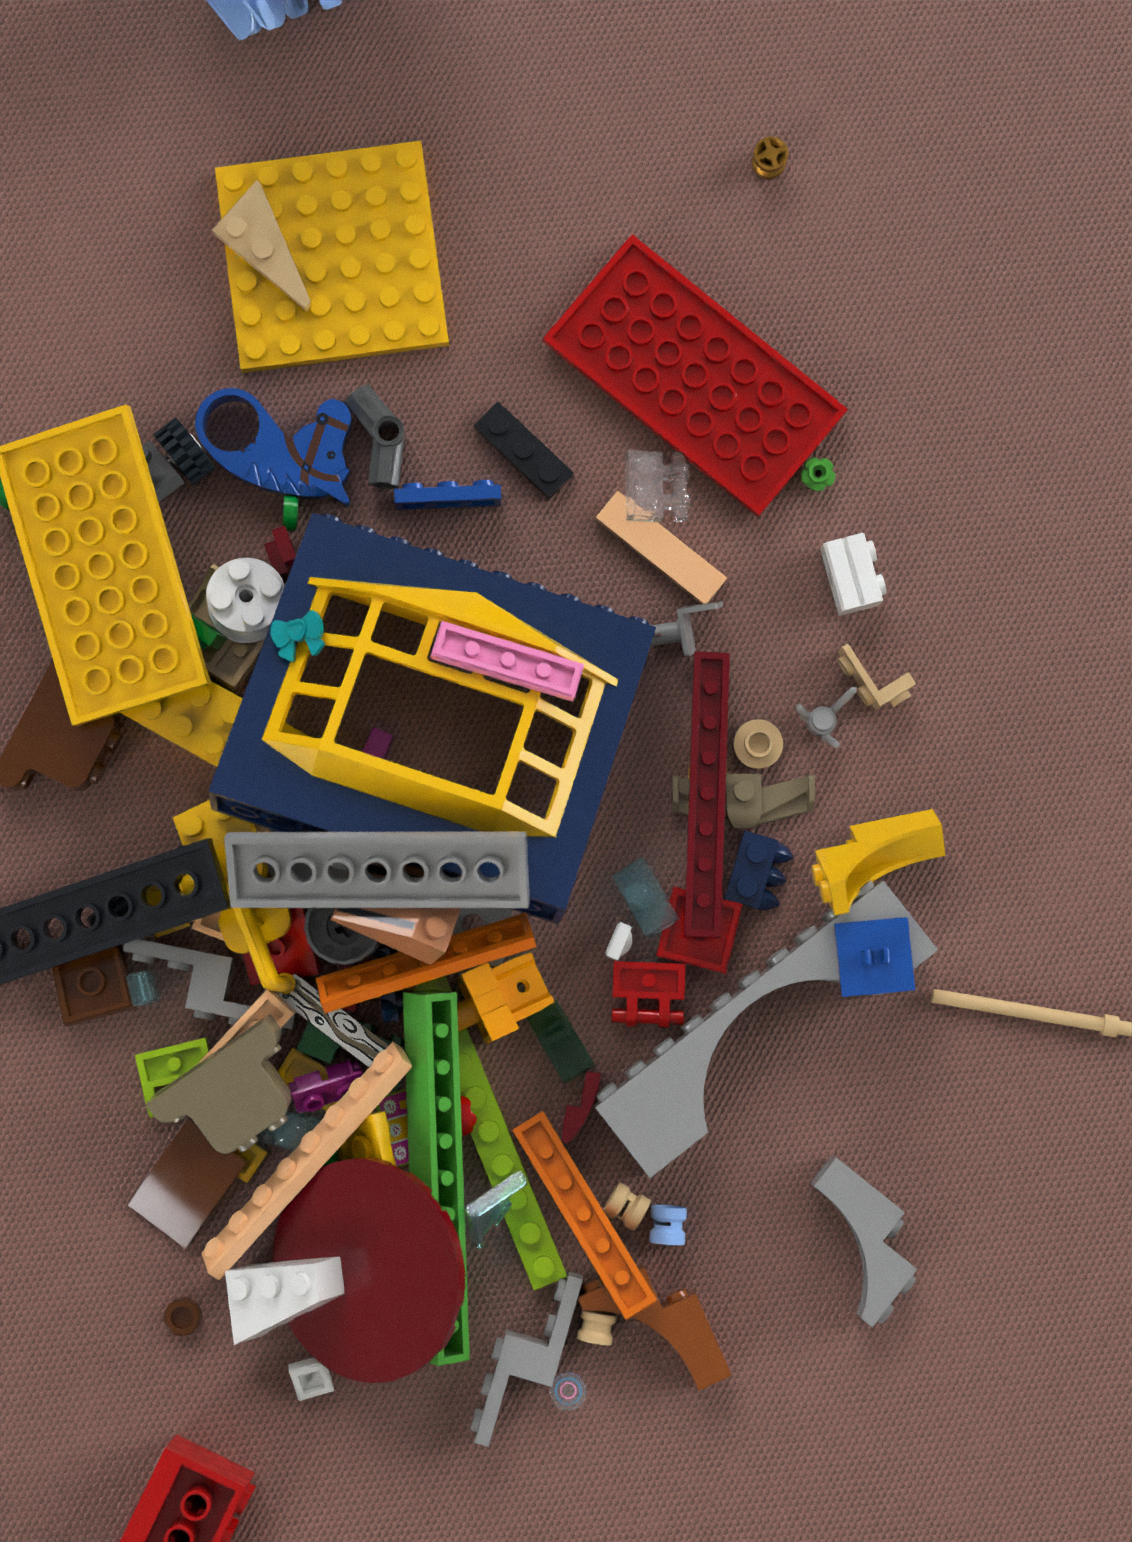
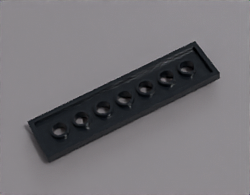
M206 838L0 908V985L231 909L226 883L212 838ZM184 874L190 875L195 883L194 890L189 895L184 894L179 888V880ZM151 885L157 886L161 891V900L156 906L151 905L146 898V892ZM119 896L124 897L129 906L128 912L123 917L117 915L113 907L114 901ZM86 907L91 908L96 915L95 923L90 928L86 927L81 920L82 911ZM54 918L59 919L63 925V933L59 938H54L49 932V924ZM21 929H25L31 937L30 945L26 949L21 948L17 943V934Z

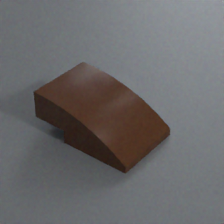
M189 1118L147 1175L128 1206L186 1249L229 1192L231 1186L250 1160L237 1150L227 1154L216 1151L192 1118Z

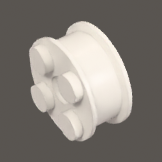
M238 558L220 566L211 576L206 590L209 616L214 627L221 634L235 642L255 643L265 640L285 587L281 576L271 565L254 558Z

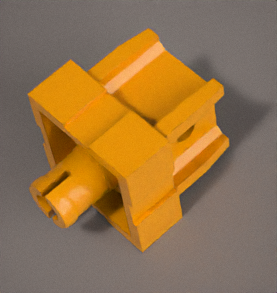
M532 952L513 958L492 969L487 962L456 978V982L464 997V1000L457 1003L458 1032L476 1024L485 1044L518 1030L517 1021L539 1012L554 1003L553 997L548 992L535 964ZM518 983L524 984V993L518 991Z

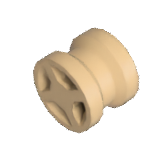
M581 1309L580 1317L583 1320L582 1328L578 1330L576 1338L598 1345H612L613 1336L610 1332L611 1326L616 1323L617 1315L608 1311H583Z

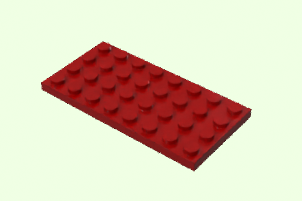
M633 234L543 337L544 344L757 518H759L848 411L838 400Z

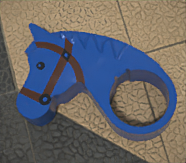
M236 388L221 389L210 394L201 403L195 420L198 438L216 463L230 475L266 492L283 496H296V498L302 499L331 497L345 506L350 505L343 486L351 472L346 466L343 452L352 429V417L347 405L336 399H329L323 402L317 410L316 421L305 425L292 437L284 435L260 402L244 390ZM242 402L252 407L258 414L259 430L255 438L256 443H251L244 448V452H241V450L223 451L213 446L208 440L206 430L208 419L211 413L224 403Z

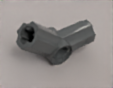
M369 384L360 386L350 394L344 403L373 438L368 484L380 489H399L403 448L406 442L404 425L398 417L393 415ZM392 427L399 431L396 439L392 441H385L380 438L381 432L386 428Z

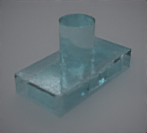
M641 857L612 876L645 937L651 938L679 921L676 912L646 859Z

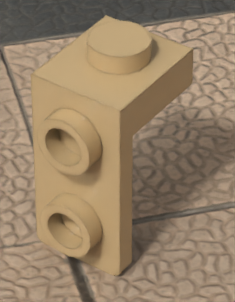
M847 643L839 649L838 654L840 658L837 661L848 677L853 675L860 686L857 688V693L867 707L872 705L876 711L889 702L895 707L911 697L908 690L915 686L916 683L909 672L878 691L849 644Z

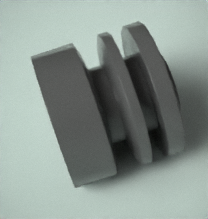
M335 908L308 909L304 925L307 942L314 952L326 961L335 964L354 965L366 961L380 947V942L352 930L353 935L350 937L345 933L339 934L338 928L342 925L330 920Z

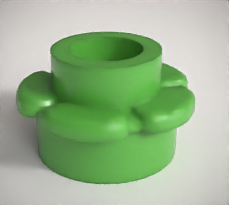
M813 457L804 463L805 468L801 471V479L811 490L823 491L825 487L831 486L835 481L836 475L832 470L833 464L828 459ZM820 471L822 475L817 477L815 472Z

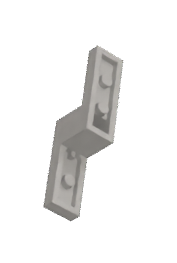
M140 939L124 944L123 951L133 953L132 960L153 964L155 957L168 960L167 967L184 971L189 970L190 964L194 965L185 1008L194 1010L193 1017L214 1021L217 1014L230 1017L228 1024L234 1025L252 1006L228 1001L237 962L236 958ZM294 1014L282 1026L281 1034L285 1035L286 1028H296L297 1014Z
M568 1271L566 1280L559 1278L554 1295V1300L560 1301L556 1315L549 1314L543 1333L544 1336L549 1337L548 1341L507 1329L504 1339L496 1338L491 1359L497 1360L494 1374L486 1373L481 1394L487 1396L483 1410L476 1408L470 1428L471 1431L476 1432L474 1443L489 1447L509 1375L552 1387L582 1285V1275Z

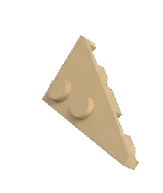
M256 180L213 228V234L307 312L311 307L310 298L263 188Z

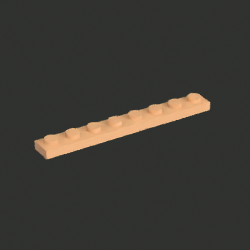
M392 1042L385 1050L377 1054L373 1064L365 1073L351 1083L346 1094L337 1104L332 1105L327 1110L324 1118L312 1131L304 1135L300 1145L289 1157L284 1158L279 1163L272 1176L264 1184L257 1187L252 1198L240 1211L235 1212L231 1216L228 1224L217 1237L212 1238L207 1243L202 1256L209 1275L218 1280L225 1275V1271L235 1264L413 1067L402 1047Z

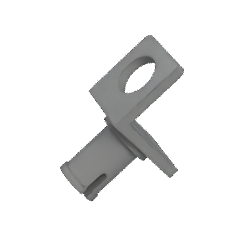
M723 601L682 607L677 609V621L656 625L650 624L656 627L654 634H662V636L653 637L650 647L680 642L683 646L684 656L693 655L696 649L690 613L723 607Z

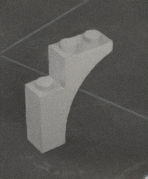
M831 1155L810 1184L828 1198L840 1211L855 1237L863 1271L862 1293L856 1314L873 1328L877 1322L882 1324L889 1317L894 1309L891 1305L893 1300L899 1293L902 1295L906 1294L916 1280L913 1274L917 1269L883 1242L887 1236L890 1239L893 1238L901 1229L904 1223L901 1217L905 1212L838 1158Z

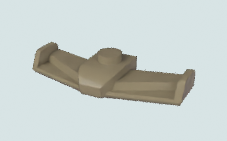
M726 774L724 825H729L733 829H752L757 825L804 814L814 809V774L763 788L761 774ZM675 775L671 776L672 812L688 816L689 779Z

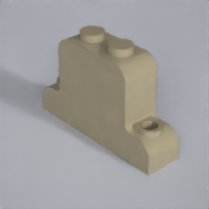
M268 1014L152 1095L146 1103L147 1108L158 1121L166 1123L172 1121L176 1123L185 1116H190L212 1147L220 1153H231L237 1148L240 1152H244L259 1140L256 1136L266 1128L272 1132L288 1120L286 1112L292 1101L291 1090L268 1060V1058L281 1049L278 1044L281 1038L280 1026L273 1016Z

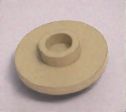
M756 719L744 723L738 729L734 737L733 748L736 757L742 764L752 769H764L773 765L779 759L783 750V738L775 725L766 720Z

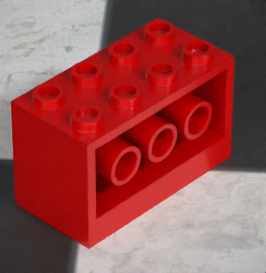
M176 1434L165 1447L120 1542H229L240 1521L234 1517L235 1513L237 1512L242 1515L256 1488L255 1485L250 1483L255 1472ZM197 1494L201 1495L205 1501H201L197 1497ZM180 1529L186 1531L188 1535L182 1533Z

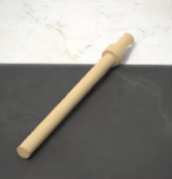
M933 989L931 1003L1100 1031V1035L1116 1038L1117 1034L1132 1037V1022L1122 1021L1119 1016L1103 1014L1102 1017L939 989Z

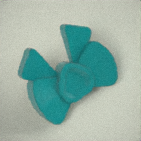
M310 610L302 619L291 620L288 623L280 620L272 622V640L277 647L281 648L278 654L290 662H295L296 641L303 642L305 640L311 654L317 656L325 646V642L321 640L324 631L323 622L320 615L313 610Z

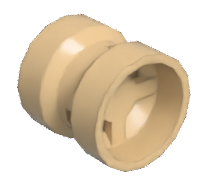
M619 1181L603 1211L611 1219L617 1217L622 1220L624 1226L634 1232L645 1215L651 1199L642 1194L635 1195L631 1193L629 1187ZM629 1200L628 1203L626 1204L624 1210L621 1211L622 1208L624 1207L626 1201Z

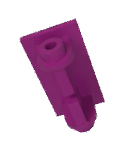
M347 1060L346 1062L327 1067L326 1071L329 1079L324 1081L321 1079L319 1070L294 1077L295 1081L288 1084L297 1113L316 1111L324 1105L339 1101L349 1090L351 1083L363 1075L358 1061L351 1063L350 1060Z

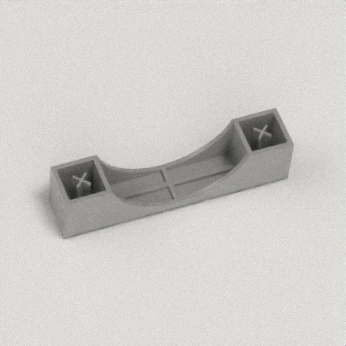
M870 880L864 885L851 904L849 913L834 915L832 909H830L821 917L825 923L818 928L814 925L809 926L793 939L797 944L789 951L786 947L778 950L765 961L769 967L763 972L759 973L757 970L750 972L737 983L741 989L732 996L729 993L721 995L709 1005L712 1009L711 1013L704 1018L700 1015L693 1017L681 1027L684 1034L675 1041L670 1037L665 1039L652 1050L656 1056L645 1064L640 1059L624 1072L628 1078L616 1087L611 1082L596 1094L599 1101L594 1104L595 1108L649 1178L653 1177L708 1133L703 1103L706 1073L718 1041L733 1020L760 997L786 985L809 980L840 983L835 923L908 917L913 970L938 951L933 942L884 881L873 884Z

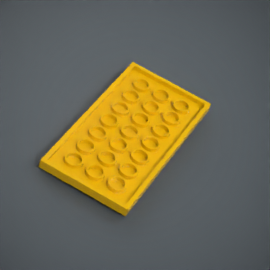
M125 404L0 446V478L72 726L85 724L211 684L131 406Z

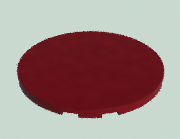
M350 1158L322 1167L283 1209L277 1224L273 1244V1262L340 1256L345 1294L294 1318L288 1324L303 1347L323 1366L345 1378L366 1383L395 1381L424 1368L426 1364L444 1349L456 1329L455 1322L459 1308L463 1306L465 1294L463 1252L455 1226L448 1212L442 1210L438 1202L431 1195L432 1190L413 1173H407L392 1165L391 1162L377 1158Z

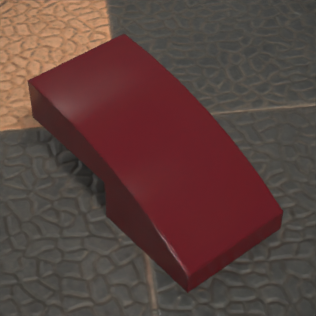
M284 525L271 530L275 540L265 543L264 546L272 567L279 573L283 582L286 583L296 554Z
M586 1071L581 1106L566 1104L561 1142L569 1143L585 1122L596 1097L601 1073Z

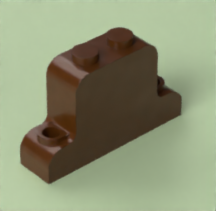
M53 659L0 758V785L13 791L27 789L36 773H41L76 791L86 790L92 783L96 785L101 780L106 766L103 765L105 758L109 752L113 753L117 749L122 739V734L119 733L120 721L114 714L85 724L72 726Z

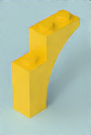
M930 809L849 826L851 839L846 840V844L815 850L817 864L811 865V871L815 886H819L822 902H829L834 915L849 913L851 904L860 893V889L870 880L873 882L881 876L906 865L945 856L942 824L934 810Z

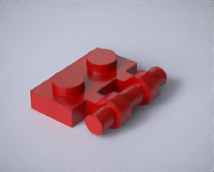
M613 961L612 997L626 998V1009L612 1008L611 1022L625 1023L626 1027H636L637 1023L658 1024V1028H669V1025H683L684 1011L670 1010V999H685L686 964ZM638 998L659 999L658 1010L637 1009Z

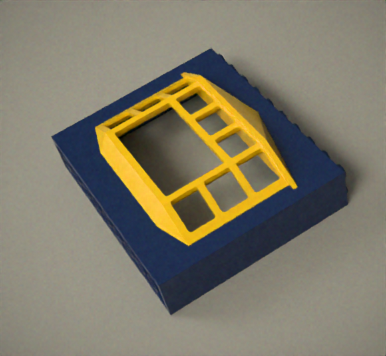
M312 513L208 790L211 810L277 832H526L530 903L528 908L509 909L521 913L526 912L527 915L558 925L566 910L656 627L649 625L648 621L640 617L630 616L627 618L615 614L613 609L604 605H595L594 607L582 603L578 597L571 594L563 593L558 595L549 592L543 585L535 582L525 584L513 580L512 576L502 571L489 572L480 569L477 564L469 560L460 559L456 561L444 557L442 552L433 548H425L423 550L411 546L407 540L400 537L392 536L387 538L378 535L373 529L364 525H356L354 527L342 523L341 519L331 514L324 513L318 515ZM333 595L369 606L370 608L358 637L323 632L321 640L325 642V646L352 649L354 651L340 687L300 682L310 655V650L305 640L303 642L296 641L295 662H290L279 656L278 653L281 648L275 645L271 637V625L274 620L288 623L291 620L302 619L310 610L317 612L323 620L328 603ZM381 611L426 625L415 655H410L371 641ZM441 621L584 664L581 677L588 679L589 685L578 718L543 700L540 697L541 692L530 689L528 693H524L484 679L482 674L476 672L467 674L429 661L427 657L436 631L440 628ZM369 654L523 706L524 709L494 795L474 790L334 742L365 655ZM301 694L336 701L322 738L282 732L295 695ZM535 711L552 718L573 731L562 768L530 753L523 747ZM518 762H522L556 780V786L545 819L526 811L506 799ZM410 862L406 864V866L423 869V867L416 862ZM447 862L442 865V870L448 877L456 878L462 875V870L458 864ZM485 862L479 866L480 872L486 877L493 878L500 874L499 868L494 863Z

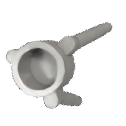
M851 687L830 708L821 706L815 708L810 713L801 704H798L796 710L800 714V719L806 721L809 732L814 736L821 737L823 743H828L830 746L838 748L840 746L839 742L830 735L837 722L835 714L854 696L857 688Z

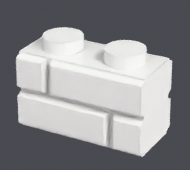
M859 533L823 543L820 551L838 616L879 606L883 601L882 596L886 595V585L881 574L876 575L872 562L877 561V554L872 540L866 541L865 534Z

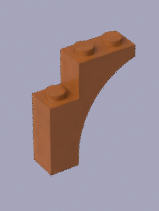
M644 1265L637 1266L658 1301L632 1318L657 1331L674 1347L687 1365L698 1391L732 1376L694 1289L688 1292L685 1287L667 1294L665 1296L667 1301L661 1304ZM600 1277L581 1285L583 1291L579 1292L578 1300L583 1311H608L622 1314Z

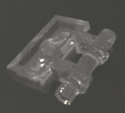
M628 450L625 456L626 520L662 522L664 510H673L674 521H687V509L691 507L686 481L690 478V466L686 464L685 456L680 452H675L672 454V465H663V452ZM663 481H673V494H663Z

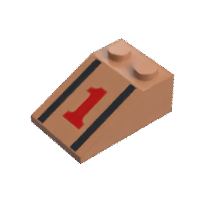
M372 862L367 865L368 871L372 876L382 878L387 875V870L381 863ZM405 865V871L411 877L419 878L425 874L423 869ZM335 908L330 920L431 965L445 954L461 908Z

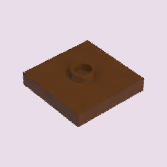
M122 945L52 968L63 1024L66 1027L136 1008Z

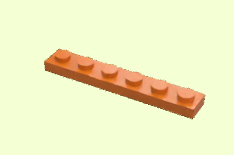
M527 913L518 914L451 935L445 954L431 965L403 952H397L317 977L316 982L322 1008L325 1013L535 948L537 946Z
M542 1111L512 1130L625 1320L627 1321L657 1302V1298L545 1113Z

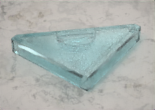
M520 1170L464 1207L470 1238L477 1249L485 1246L483 1237L491 1225L498 1226L512 1206L509 1200L511 1196L527 1185V1179Z

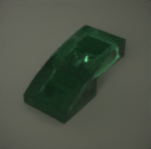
M557 1000L526 1018L564 1084L595 1067L593 1060Z

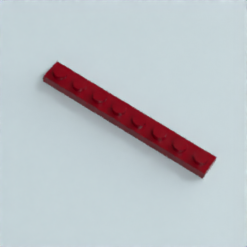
M694 651L683 937H721L730 653Z

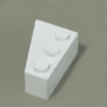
M340 1256L255 1263L225 1271L234 1345L261 1337L269 1333V1331L294 1320V1318L345 1294Z

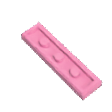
M441 621L430 658L572 702L574 701L584 664L444 621Z

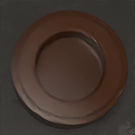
M187 1297L174 1300L168 1305L164 1313V1322L167 1329L178 1336L191 1334L199 1327L202 1320V1310L199 1304Z

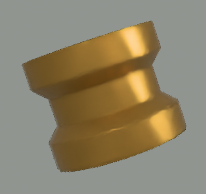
M773 136L759 140L755 146L751 161L755 174L767 180L775 179L782 174L788 158V147L785 142ZM766 159L767 161H770L771 165L770 163H767L765 161L763 162L762 160Z

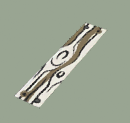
M294 974L293 977L296 982L294 990L288 994L279 993V996L297 1013L366 1066L370 1067L377 1054L385 1050L389 1045L342 1009L325 1013L320 1002L319 992Z

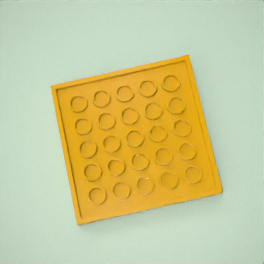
M421 141L215 168L221 219L256 180L261 184L311 301V307L306 312L225 244L242 373L449 346Z

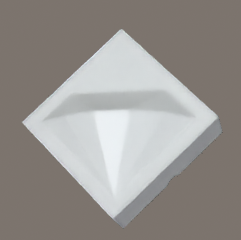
M621 922L617 923L605 951L606 957L618 961L619 957L630 950L632 946L631 926Z
M314 1357L288 1364L289 1374L299 1401L334 1391V1384L329 1369Z

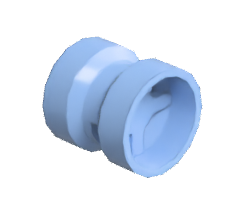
M651 1205V1217L654 1220V1227L650 1230L649 1242L663 1245H685L686 1234L682 1230V1225L687 1219V1207Z

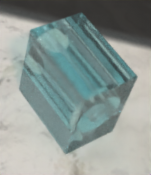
M146 970L126 975L133 1007H142L160 1002L153 971Z

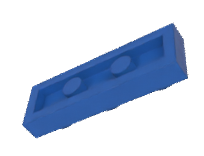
M491 480L473 481L472 486H458V482L445 481L437 483V487L423 488L421 483H406L402 485V489H394V501L397 510L502 506L501 485H494Z

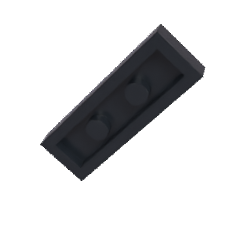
M497 401L474 425V430L548 500L574 476V472L500 402Z

